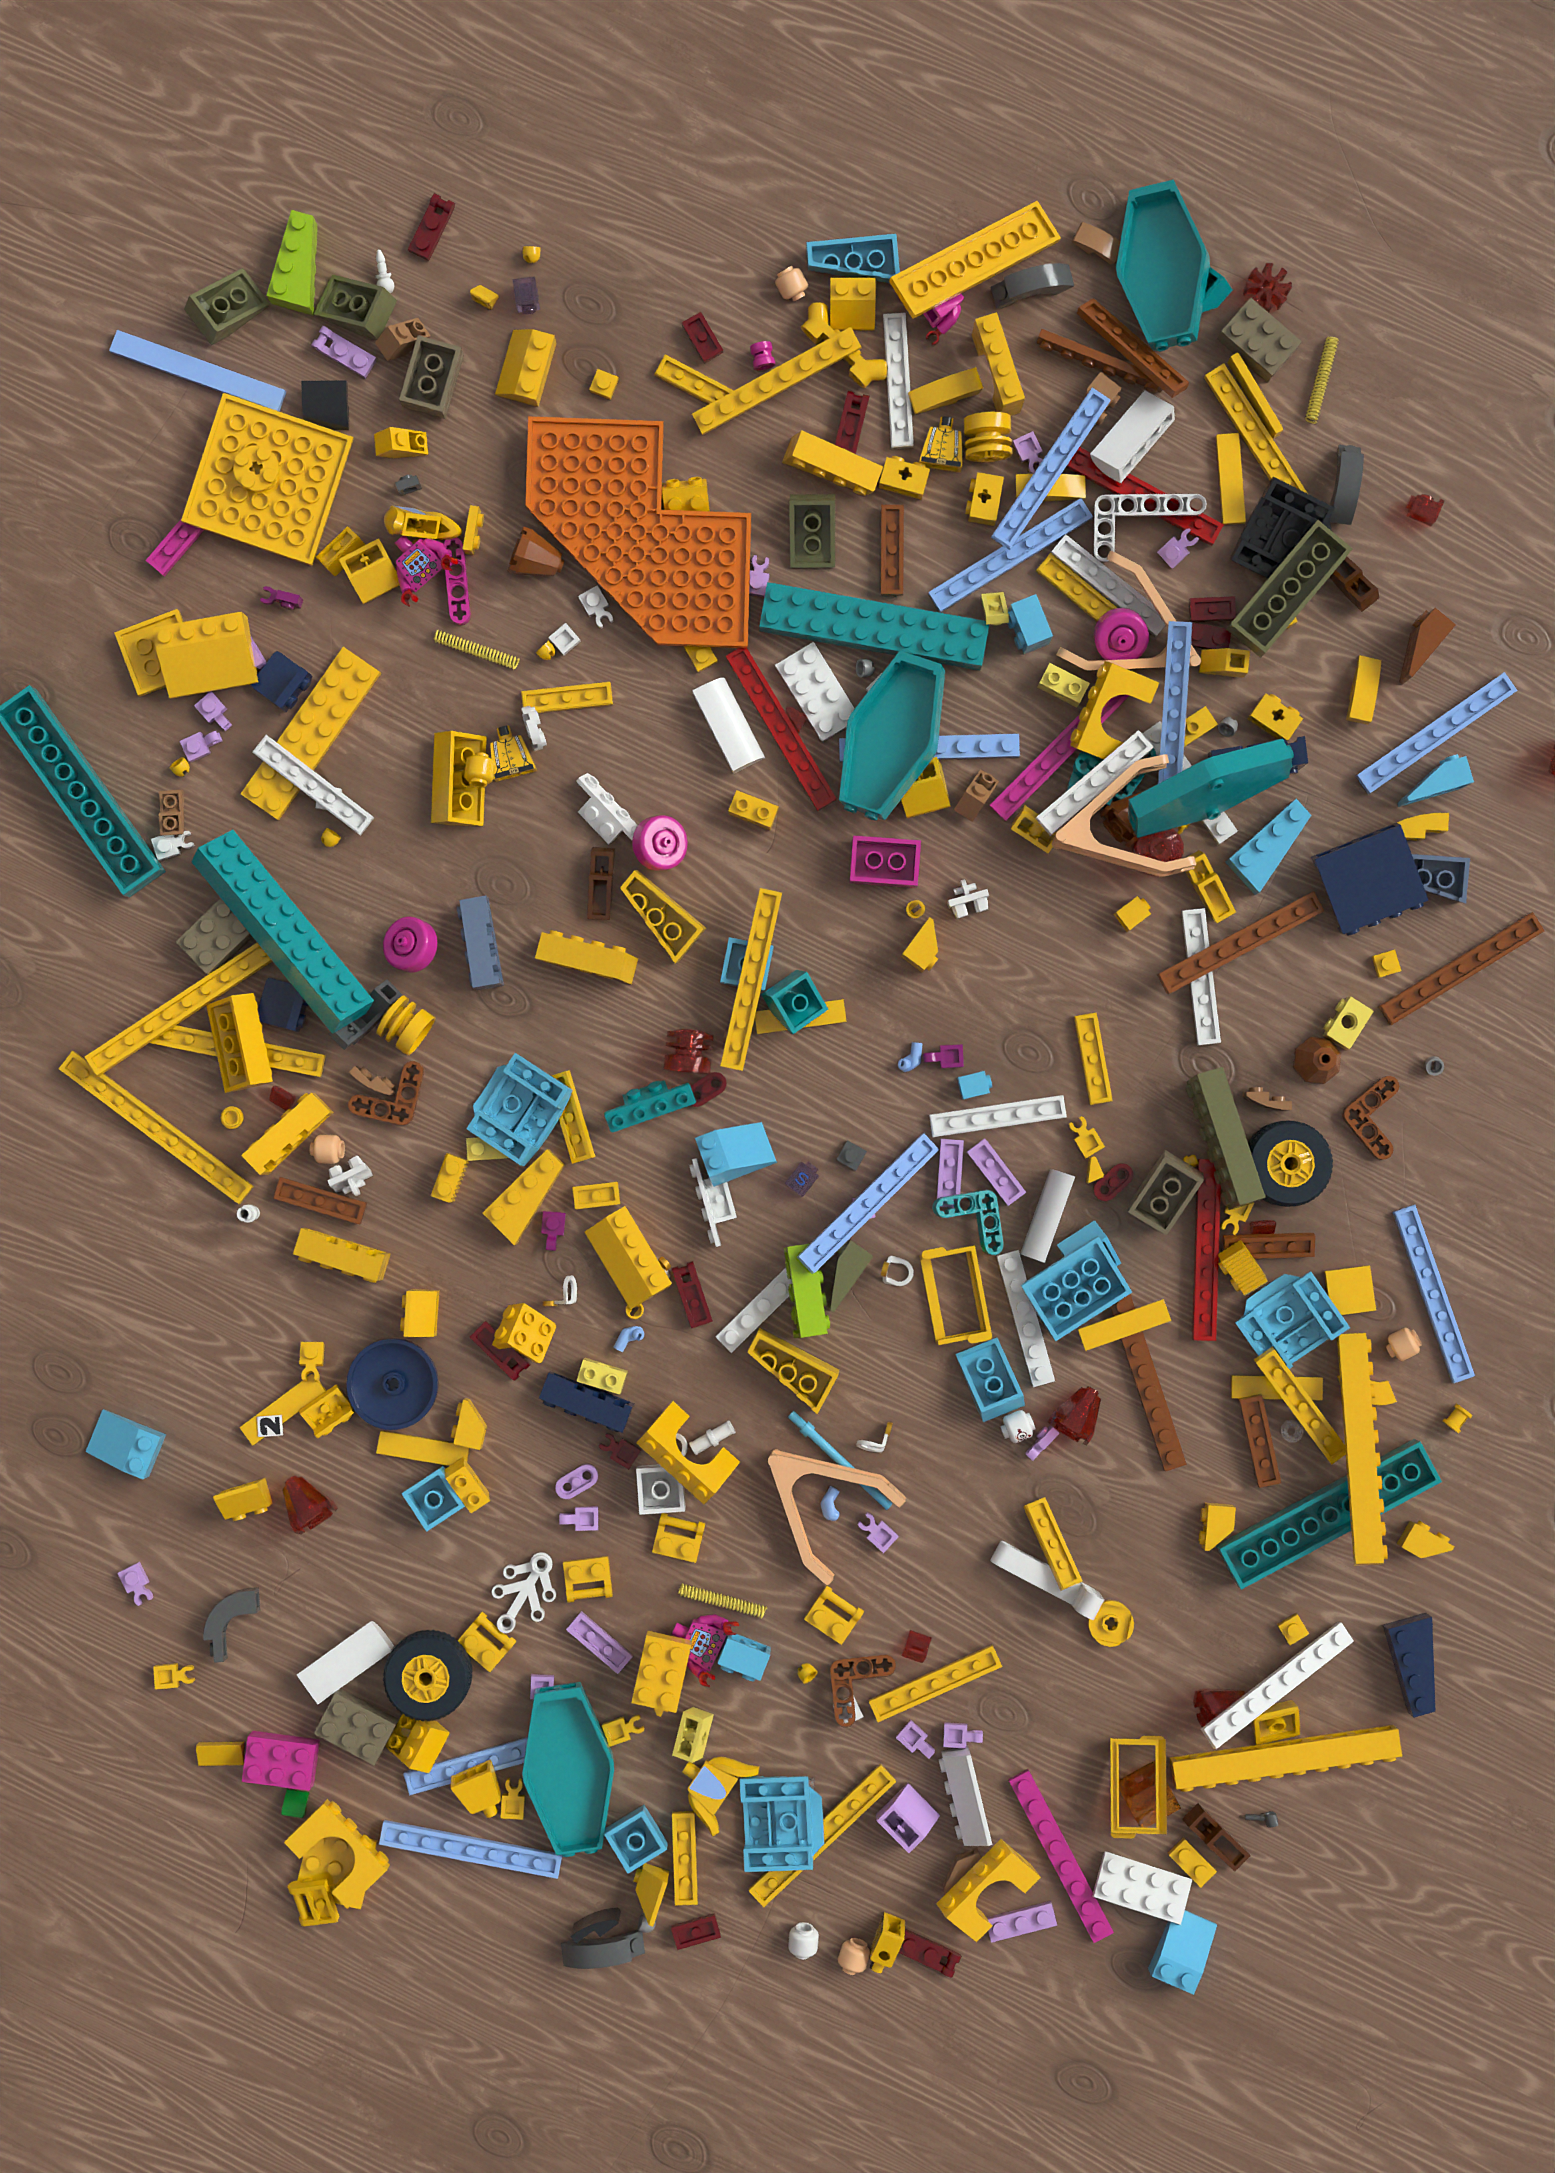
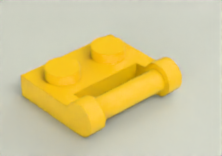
M661 1513L652 1553L696 1563L705 1523L700 1521L699 1523L669 1517L667 1513ZM665 1525L696 1532V1536L693 1538L664 1531Z
M608 1556L563 1561L567 1603L575 1602L577 1599L601 1596L606 1598L613 1597ZM604 1580V1587L575 1591L573 1588V1584Z
M826 1585L804 1617V1620L842 1645L863 1615L864 1610L859 1607L855 1608L833 1593L832 1588ZM828 1599L850 1614L851 1618L849 1621L824 1605V1601Z
M481 1612L458 1639V1642L473 1659L487 1671L491 1672L516 1643V1640L513 1637L509 1638L506 1634L499 1631L486 1618L487 1615ZM481 1625L504 1646L501 1649L498 1648L477 1628Z
M327 1879L302 1883L300 1881H293L288 1884V1891L293 1895L300 1915L299 1922L301 1926L338 1922L340 1916ZM304 1893H305L306 1899H307V1901H308V1904H309L311 1913L308 1912L306 1903H305V1901H304V1898H303V1895H302V1894H304Z

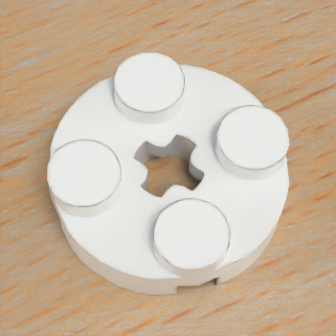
M530 705L522 707V716L528 737L532 740L531 746L533 751L541 750L547 743L541 728L538 729L537 724H541L537 710H535V707H530Z

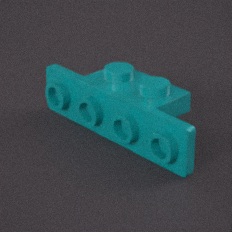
M665 1080L654 1081L646 1087L631 1089L626 1094H623L625 1105L604 1112V1116L610 1132L613 1133L696 1103L689 1083L668 1089Z

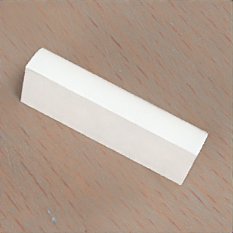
M1144 391L1090 453L1095 465L1104 474L1121 483L1175 420L1174 406Z
M725 678L713 680L692 690L733 774L765 758Z
M1050 1169L1020 1254L1045 1263L1074 1182V1176Z
M371 1621L302 1670L297 1676L318 1705L389 1654L395 1646L384 1631L375 1622Z

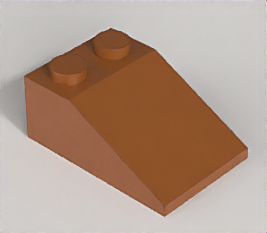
M1436 608L1430 612L1426 610L1412 624L1415 628L1410 633L1399 679L1402 685L1415 675L1456 626L1455 623Z

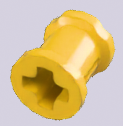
M1456 1403L1453 1412L1447 1419H1443L1442 1422L1459 1434L1462 1425L1468 1418L1471 1419L1472 1415Z

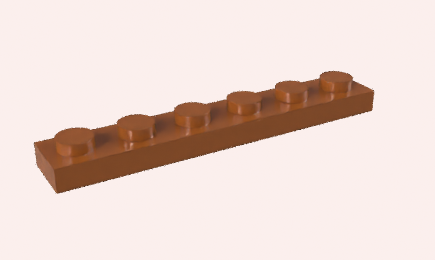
M1094 298L1078 308L1076 313L1171 398L1187 389L1190 382Z
M1041 329L1037 344L1042 349L1050 352L1052 350L1061 353L1062 357L1069 360L1074 358L1082 361L1081 363L1089 368H1094V366L1100 368L1106 375L1120 376L1129 384H1140L1149 392H1162V389L1135 365Z

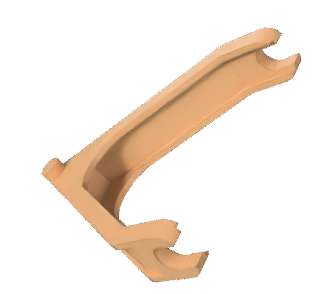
M1110 551L1107 560L1134 574L1168 628L1169 621L1176 620L1143 568L1135 562ZM1167 644L1160 654L1151 658L1085 660L1060 647L1056 655L1084 670H1098L1104 664V661L1125 669L1166 667ZM1191 645L1190 666H1198L1201 663V658Z
M1167 754L1135 761L1064 827L1057 831L1052 841L1053 848L1063 849L1159 877L1193 870L1194 866H1196L1194 856L1162 862L1100 844L1090 831L1091 817L1132 779L1140 774L1167 768L1166 765L1169 763Z
M773 1449L768 1458V1464L775 1479L802 1562L826 1585L833 1581L834 1573L812 1554L792 1494V1487L795 1481L805 1474L814 1473L878 1488L899 1508L906 1502V1497L880 1474L787 1453L778 1449Z

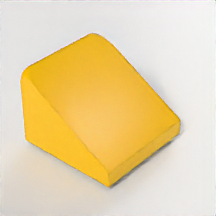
M481 285L470 291L472 300L489 310H492L499 298L498 294Z
M1095 1156L1089 1157L1086 1183H1091L1104 1176Z

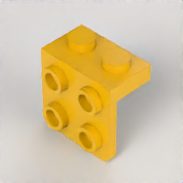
M525 1303L508 1305L503 1312V1319L495 1332L492 1345L497 1349L513 1348L533 1362L541 1363L555 1332L556 1324Z

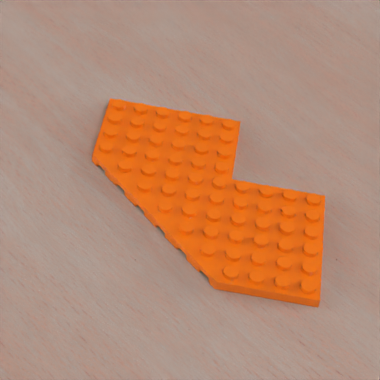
M528 416L525 505L533 516L657 645L748 648L751 513L661 510L664 421Z

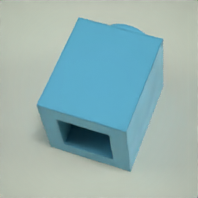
M985 1071L957 1078L962 1100L990 1093L989 1088H993L990 1075H985Z

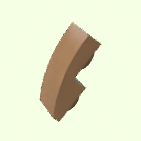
M1084 222L1080 223L1072 243L1087 254L1094 252L1110 265L1115 263L1118 258L1120 241L1097 227Z
M183 790L159 791L160 836L184 834Z
M354 1066L349 1071L355 1079L377 1092L392 1096L396 1093L392 1089L395 1085L386 1076L383 1079L381 1076H376L371 1080L372 1074L365 1067L360 1069L358 1066Z
M1249 1087V1092H1243L1244 1098L1257 1105L1276 1110H1292V1101H1285V1097L1276 1096L1272 1097V1101H1269V1092H1263V1087Z

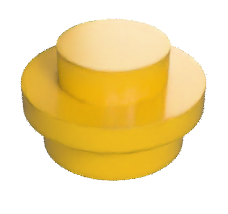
M230 1106L222 1111L220 1119L226 1128L235 1129L242 1124L244 1116L239 1108Z

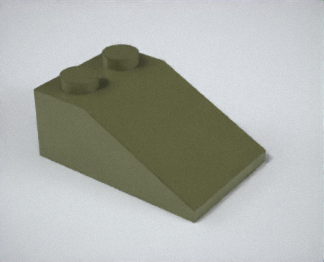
M242 268L189 295L184 310L208 342L213 345L230 336L269 307L270 303Z
M332 274L314 315L358 335L377 340L383 333L397 300L382 286Z
M790 494V568L835 567V494Z
M852 1240L845 1242L836 1251L839 1255L836 1260L829 1306L832 1312H835L873 1258L872 1254Z

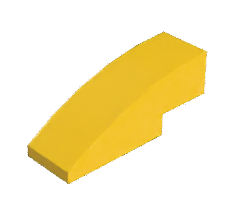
M975 367L923 385L908 392L914 413L918 414L954 404L960 399L978 395L983 390V385Z
M1016 474V498H1018L1033 474ZM1061 474L1043 502L1086 499L1085 476Z
M1359 655L1350 692V703L1346 720L1366 725L1372 722L1380 679L1381 660Z
M1449 813L1423 814L1401 820L1397 823L1401 825L1406 840L1421 841L1425 839V833L1443 834L1447 832Z
M1198 850L1188 856H1194L1196 866H1194L1193 870L1186 871V874L1215 923H1219L1236 913L1205 853Z

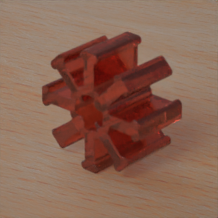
M1273 263L1265 264L1262 270L1263 275L1255 267L1243 288V295L1256 294L1251 298L1257 303L1260 300L1263 301V308L1268 313L1273 307L1271 302L1277 307V310H1280L1287 300V297L1282 295L1287 296L1292 289L1291 282L1279 283L1284 280L1287 274L1284 268H1281L1275 277L1272 276ZM1270 287L1271 290L1265 291L1263 288Z

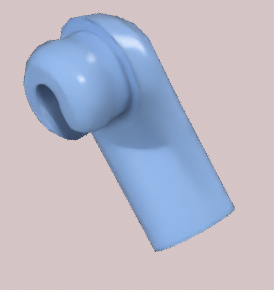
M911 1043V1053L898 1061V1068L900 1070L909 1072L921 1063L923 1043Z
M639 1326L624 1328L613 1348L623 1352L628 1342L642 1340L645 1335L643 1329Z
M832 1486L825 1493L820 1505L825 1519L836 1521L839 1518V1511L835 1508L834 1500L840 1491Z

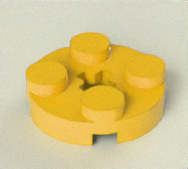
M252 445L242 449L236 454L233 464L234 475L238 483L252 492H263L270 489L280 473L276 456L267 447ZM254 463L263 466V469H260V474L256 475L254 471L250 472V468L253 467Z
M1105 1600L1095 1619L1091 1620L1088 1618V1628L1098 1643L1108 1647H1116L1125 1640H1128L1132 1635L1134 1619L1130 1610L1123 1603L1116 1600ZM1113 1617L1117 1625L1107 1629L1108 1625L1105 1624V1621Z

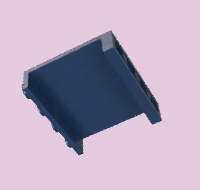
M1398 823L1391 824L1311 857L1313 864L1318 868L1338 921V930L1347 936L1359 932V928L1368 925V927L1378 925L1383 918L1389 917L1391 919L1398 917L1406 909H1418L1424 906V902L1429 901L1403 829Z

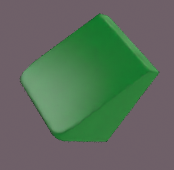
M287 1788L281 1815L304 1818L309 1792Z

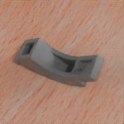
M1052 263L1030 267L1004 277V281L991 286V291L996 308L1002 309L1029 296L1037 294L1057 295L1074 287V282L1068 264Z
M1338 445L1336 481L1330 505L1335 507L1329 518V521L1332 523L1352 524L1363 474L1364 454H1361L1360 447Z
M388 980L378 985L370 993L374 1002L365 1015L333 1034L329 1032L328 1035L344 1050L352 1044L355 1045L381 1021L388 1008L402 996Z
M259 1587L245 1588L231 1593L210 1612L204 1627L203 1641L213 1640V1643H210V1656H214V1663L224 1662L228 1658L226 1629L230 1620L238 1615L256 1614L260 1611Z
M638 1930L612 1938H583L578 1943H575L572 1939L561 1943L563 1966L576 1969H594L620 1965L632 1961L633 1957L645 1954L643 1933Z

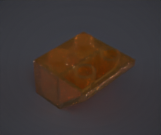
M1154 1760L1119 1780V1791L1140 1828H1147L1156 1823V1772ZM1166 1781L1167 1816L1180 1810L1181 1807Z

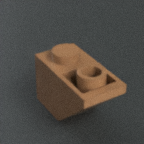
M419 318L387 326L375 344L386 360L389 361L403 357L413 350L418 335L427 338L431 335Z
M1102 372L1093 380L1084 395L1085 398L1091 388H1094L1111 400L1095 423V425L1099 426L1107 417L1106 410L1110 406L1114 408L1121 399L1119 393L1122 389Z
M980 769L954 811L973 822L999 781L991 774Z
M978 1847L955 1856L943 1882L945 1894L981 1859Z

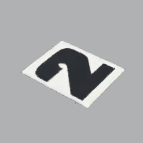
M282 1415L257 1417L258 1437L283 1435Z

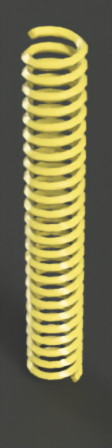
M1336 337L1326 338L1324 352H1322V359H1320L1321 362L1318 366L1319 369L1317 370L1313 393H1311L1312 396L1310 397L1311 400H1309L1310 403L1308 404L1309 407L1305 420L1312 424H1316L1317 421H1310L1307 418L1318 420V413H1320V406H1322L1321 403L1324 399L1322 396L1326 392L1325 386H1327V379H1329V372H1331V365H1333V358H1335L1333 355H1335V348H1337L1336 345H1338L1339 341Z
M436 630L435 637L433 638L439 644L448 645L452 649L462 650L465 653H472L476 657L479 656V658H485L486 660L496 662V664L509 666L513 670L517 667L520 658H517L515 664L516 656L513 659L512 655L508 662L510 655L508 654L506 657V653L503 655V652L500 653L498 659L499 651H497L494 659L496 649L493 651L491 648L489 652V647H487L484 655L486 646L480 645L479 648V643L477 646L472 641L469 644V640L466 642V639L462 643V638L459 640V637L456 638L454 635L452 639V634L449 636V633L443 632L442 635V630L440 632Z
M683 1583L678 1591L680 1596L684 1594V1598L686 1596L690 1598L691 1596V1600L693 1598L697 1600L698 1598V1601L701 1600V1602H704L705 1599V1603L708 1601V1604H710L712 1601V1605L715 1603V1606H717L719 1603V1607L722 1605V1608H724L726 1605V1609L729 1607V1610L732 1609L734 1611L736 1609V1612L739 1611L740 1613L743 1610V1614L746 1613L748 1615L750 1612V1615L753 1614L755 1617L757 1614V1617L760 1616L761 1619L767 1609V1606L764 1607L762 1605L760 1607V1604L757 1606L756 1603L753 1606V1602L750 1604L749 1601L746 1602L745 1600L743 1602L739 1598L736 1600L732 1596L729 1598V1596H722V1594L719 1595L718 1593L715 1595V1592L709 1591L708 1593V1590L702 1589L701 1591V1588L698 1589L696 1587L694 1589V1586L691 1587L689 1585L687 1587V1584L684 1586Z

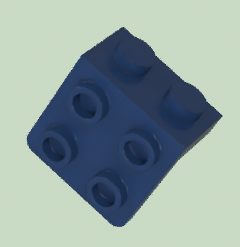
M276 651L257 674L259 683L251 684V686L284 712H287L288 709H292L297 703L301 692L310 686L313 676L281 652Z
M268 978L264 985L258 1015L260 1022L300 1032V1028L304 1027L306 1015H304L306 1006L309 1005L291 983Z

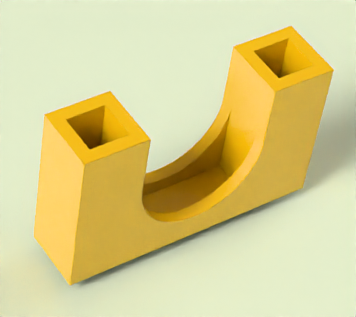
M996 312L977 318L974 322L972 338L978 356L985 354L994 384L992 400L996 412L1007 413L1010 416L1021 412L1025 396L998 314Z
M1104 661V664L1097 671L1098 678L1095 686H1092L1088 693V703L1082 709L1079 715L1080 722L1078 727L1074 729L1070 738V746L1102 759L1108 757L1124 743L1108 736L1102 728L1101 712L1105 704L1111 698L1122 694L1151 704L1159 685L1157 681Z
M673 1401L636 1443L693 1494L695 1498L702 1504H705L718 1491L740 1461L724 1447L708 1464H695L686 1459L678 1449L676 1434L690 1416Z
M327 1799L287 1837L284 1843L299 1859L319 1840L326 1837H339L352 1847L355 1855L354 1868L331 1892L348 1909L388 1870L390 1864L388 1863L389 1859L381 1851L377 1852L372 1846L373 1842L365 1834L362 1836L358 1832L354 1821L350 1818L346 1819L340 1813L341 1808L334 1801L330 1802Z
M1000 1839L936 1904L949 1921L977 1942L992 1927L984 1913L976 1907L980 1893L988 1885L1001 1880L1013 1883L1022 1892L1026 1893L1041 1877L1026 1859Z

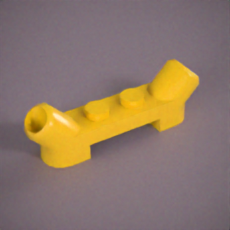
M816 302L808 307V320L801 326V329L812 342L817 345L822 339L826 341L840 333L838 329L833 330L828 325V307L825 303ZM860 350L843 358L852 366L849 370V377L864 389L872 381H884L887 377V363L884 359L865 360L861 356Z

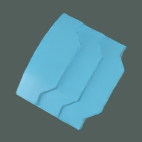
M514 1053L507 1065L496 1068L489 1083L473 1104L474 1118L468 1125L467 1130L519 1165L525 1166L555 1127L573 1090L517 1053Z
M1311 1271L1301 1277L1283 1274L1246 1299L1244 1316L1235 1322L1258 1356L1273 1347L1289 1369L1293 1367L1292 1363L1328 1339L1332 1341L1350 1328Z
M808 1776L741 1777L740 1796L741 1803L743 1802L745 1846L743 1849L744 1871L813 1870V1856L824 1844L822 1796L809 1786Z

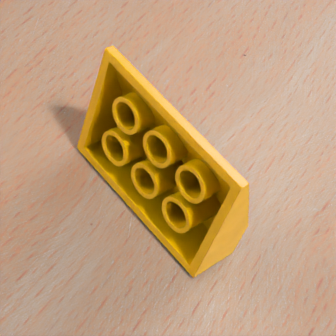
M243 612L152 628L158 659L170 699L259 683L252 652L248 617Z

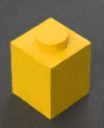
M1137 896L1113 915L1128 932L1151 915L1149 912L1151 908L1144 898L1139 899Z

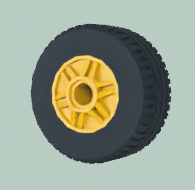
M1289 1120L1270 1123L1260 1128L1248 1142L1266 1197L1262 1200L1267 1203L1284 1207L1304 1205L1318 1197L1323 1192V1189L1327 1187L1326 1185L1329 1183L1333 1171V1156L1326 1139L1323 1138V1135L1318 1130H1315L1310 1125ZM1287 1158L1291 1162V1165L1288 1169L1285 1167L1284 1164Z
M421 1630L420 1632L417 1631L410 1634L396 1645L385 1663L383 1685L387 1698H389L393 1707H396V1710L411 1719L435 1721L436 1719L439 1720L442 1717H446L459 1707L469 1691L473 1672L469 1654L455 1637H451L450 1634L445 1632ZM424 1672L429 1673L432 1678H427Z

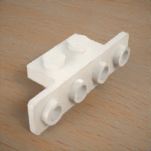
M589 773L579 777L576 782L591 798L578 813L608 845L622 831L633 840V834L638 825L630 818L629 813L614 801V797L599 785L595 777Z
M695 1158L692 1159L693 1164L689 1165L692 1177H697L699 1186L695 1188L698 1199H703L705 1208L701 1210L704 1221H709L711 1230H707L710 1243H715L716 1247L721 1246L715 1223L737 1218L728 1183L725 1182L713 1187L710 1178L703 1180L698 1159Z

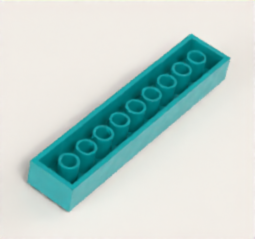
M767 582L759 625V632L894 656L899 651H903L940 664L979 671L983 663L989 624L986 625L984 620Z
M29 685L0 706L1 724L120 892L130 898L164 874L166 871L37 689Z
M234 830L198 847L191 861L192 864L332 1034L367 1013L374 1002L372 997Z
M1413 1439L1380 1457L1377 1476L1382 1477V1489L1378 1491L1379 1499H1383L1384 1513L1442 1482L1421 1441ZM1347 1475L1216 1545L1234 1582L1241 1590L1351 1531Z

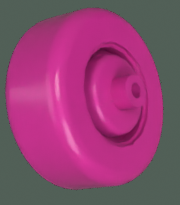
M1116 608L1106 612L1096 623L1094 642L1097 651L1105 660L1138 659L1147 649L1149 631L1144 619L1137 612L1128 608Z
M660 815L646 818L637 826L633 834L632 845L636 858L643 866L651 870H668L674 868L683 860L687 851L688 841L684 828L677 820L669 816Z
M409 916L396 920L388 928L383 940V952L386 960L391 966L404 972L414 973L423 970L431 963L437 951V936L430 924L416 917Z

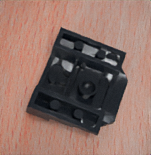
M1273 477L1254 508L1230 559L1269 578L1317 520L1332 531L1329 518L1335 507Z

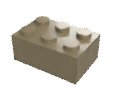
M1252 298L1245 303L1217 338L1234 354L1238 352L1244 363L1267 383L1293 355L1302 342Z
M418 335L399 398L402 407L446 419L464 358L462 348Z
M220 898L176 943L209 975L229 961L252 936Z
M1164 1149L1128 1203V1213L1167 1236L1204 1181L1203 1172Z
M340 1688L335 1692L314 1734L375 1765L399 1719Z

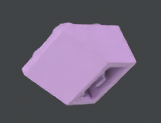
M909 1783L876 1813L877 1822L908 1853L926 1837L940 1817V1814Z

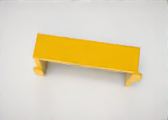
M975 1245L949 1250L940 1247L923 1251L919 1258L936 1344L942 1345L968 1340L969 1343H978L991 1340V1327ZM966 1252L980 1330L945 1336L931 1259Z
M1142 1736L1140 1739L1110 1738L1111 1836L1113 1838L1132 1839L1136 1834H1167L1166 1739L1162 1736ZM1119 1745H1155L1156 1828L1119 1827Z

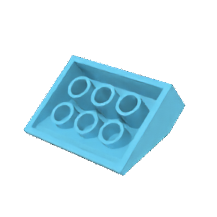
M1098 1236L1021 1284L1037 1315L1055 1341L1132 1293Z

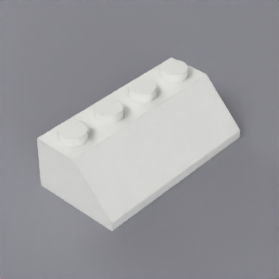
M966 1745V1748L941 1751L943 1758L938 1760L941 1772H946L948 1781H944L947 1795L952 1794L953 1803L949 1805L952 1817H957L959 1825L955 1826L958 1840L962 1839L964 1846L992 1845L968 1745Z

